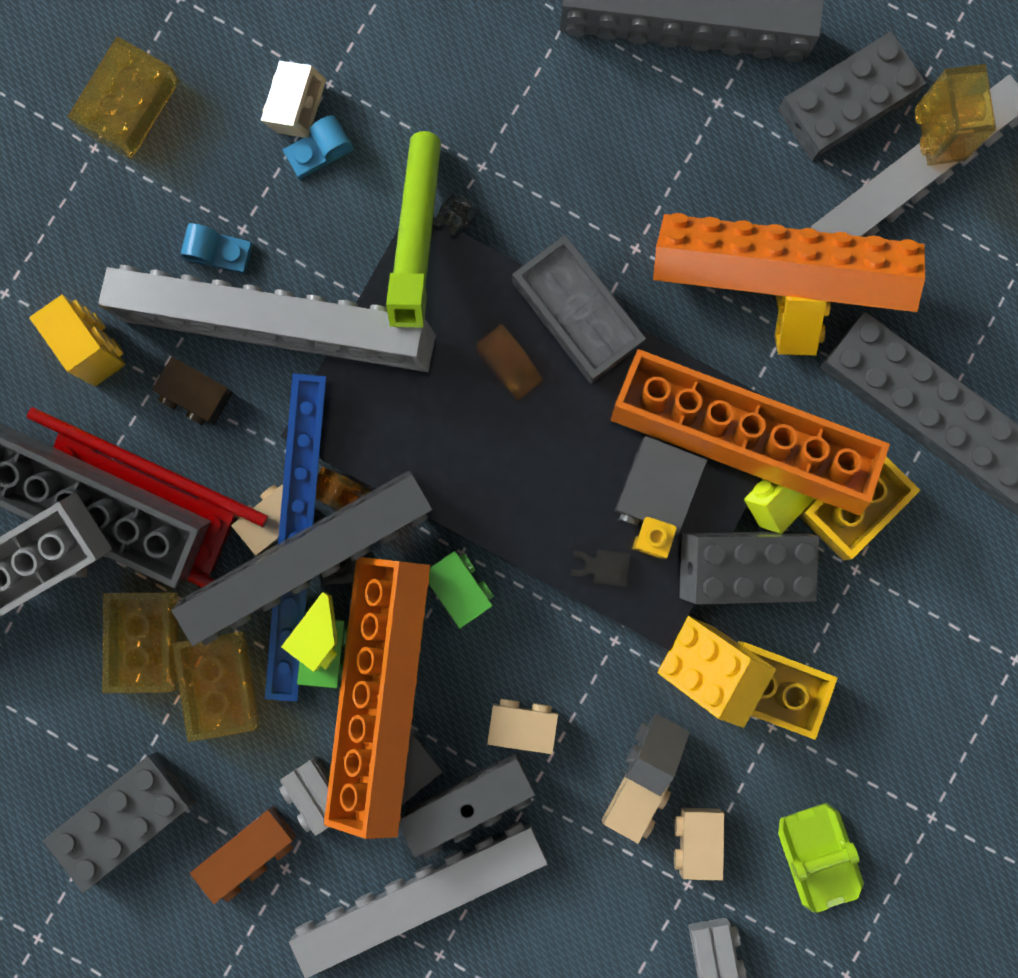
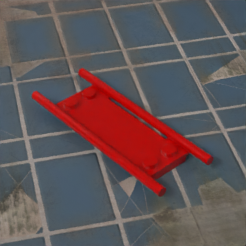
M31 407L27 413V419L58 433L54 448L211 521L187 581L197 586L203 587L215 580L210 575L215 570L236 515L261 527H264L269 516L41 410Z

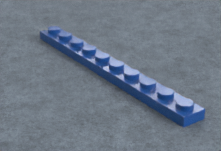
M297 373L292 375L278 544L313 525L326 376ZM307 588L295 595L291 591L285 593L280 598L281 602L272 608L265 699L298 700L299 685H297L299 660L281 648V646L305 616Z

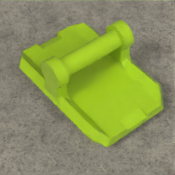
M823 803L780 818L778 835L802 905L811 912L818 913L830 907L858 899L864 885L857 864L859 856L854 844L849 841L840 813L828 803Z

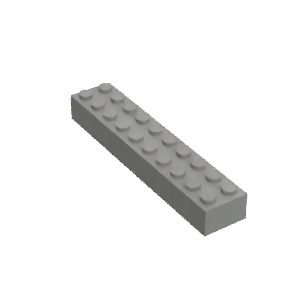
M120 265L119 269L106 268L98 305L122 322L422 372L429 371L436 334L426 319H424V328L389 327L387 307L380 305H370V309L358 307L357 303L348 300H338V304L326 302L325 298L317 295H306L305 299L294 297L293 293L277 289L274 294L263 292L262 288L246 284L243 285L242 289L232 287V284L222 280H212V284L201 282V279L191 275H181V279L170 277V274L160 270H150V274L141 273L139 269L128 265Z

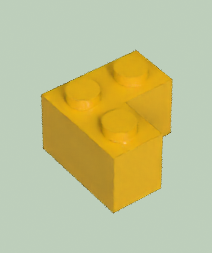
M775 295L779 309L774 334L778 355H817L818 345L823 343L825 339L823 319L824 316H829L830 302Z

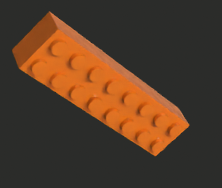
M682 213L664 214L656 245L653 280L918 312L925 282V244L909 239L896 241L884 239L880 236H853L846 232H818L812 228L792 229L778 224L768 226L757 225L744 220L731 222L719 220L715 217H688Z
M640 349L636 351L610 420L859 516L872 501L890 446L887 442Z
M361 557L356 560L324 825L364 839L397 838L401 819L400 813L405 785L407 755L409 752V738L413 718L430 565Z

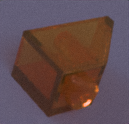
M502 324L476 344L479 355L517 401L543 381L524 350Z
M323 466L317 475L315 499L337 511L371 492V490Z

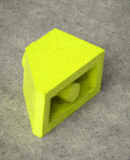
M763 479L755 485L754 489L744 498V501L759 527L782 534L815 498Z
M327 592L321 593L281 646V648L313 672L318 671L320 667L326 670L338 654L334 651L338 645L333 600L330 594Z

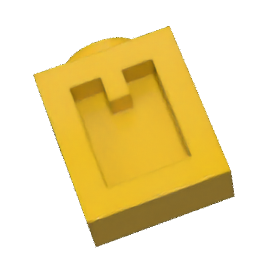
M645 517L632 549L666 559L677 528L675 525L651 517Z

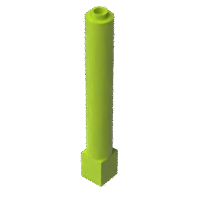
M428 131L415 133L410 138L394 269L393 273H390L386 302L389 327L424 328L427 300L426 279L441 151L439 137Z

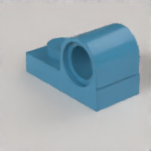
M330 115L318 120L310 127L309 138H303L282 149L299 180L354 150L336 116Z
M189 223L180 256L184 261L245 275L253 244L251 241L220 235L216 230L207 226Z

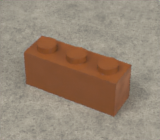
M272 806L189 874L213 904H216L222 898L227 903L242 890L239 886L241 882L248 877L253 882L268 869L265 866L267 861L274 856L277 860H280L293 849L290 843L297 835L275 807Z

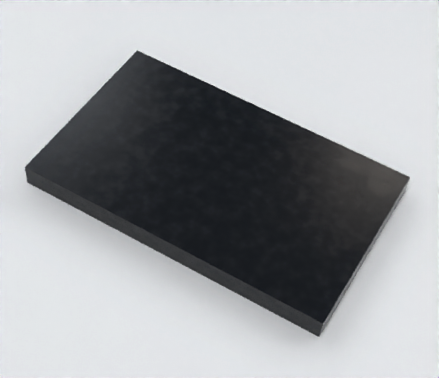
M433 217L426 279L427 300L425 319L436 334L429 371L422 372L326 356L316 373L318 376H326L319 459L373 489H377L409 470L432 508L430 512L426 513L429 520L662 648L670 650L694 603L680 599L682 533L733 532L747 507L744 498L762 478L610 421L615 403L636 351L594 383L590 384L512 283V274L523 265ZM398 230L356 302L358 307L370 309V305L387 307L390 273H393ZM638 328L646 338L643 345L639 348L640 350L762 395ZM288 425L281 435V438L287 441ZM645 436L707 460L678 535H674L666 559L633 550L635 538L639 535L643 523L639 522L638 526L630 525L619 520L621 514L614 512L641 441Z

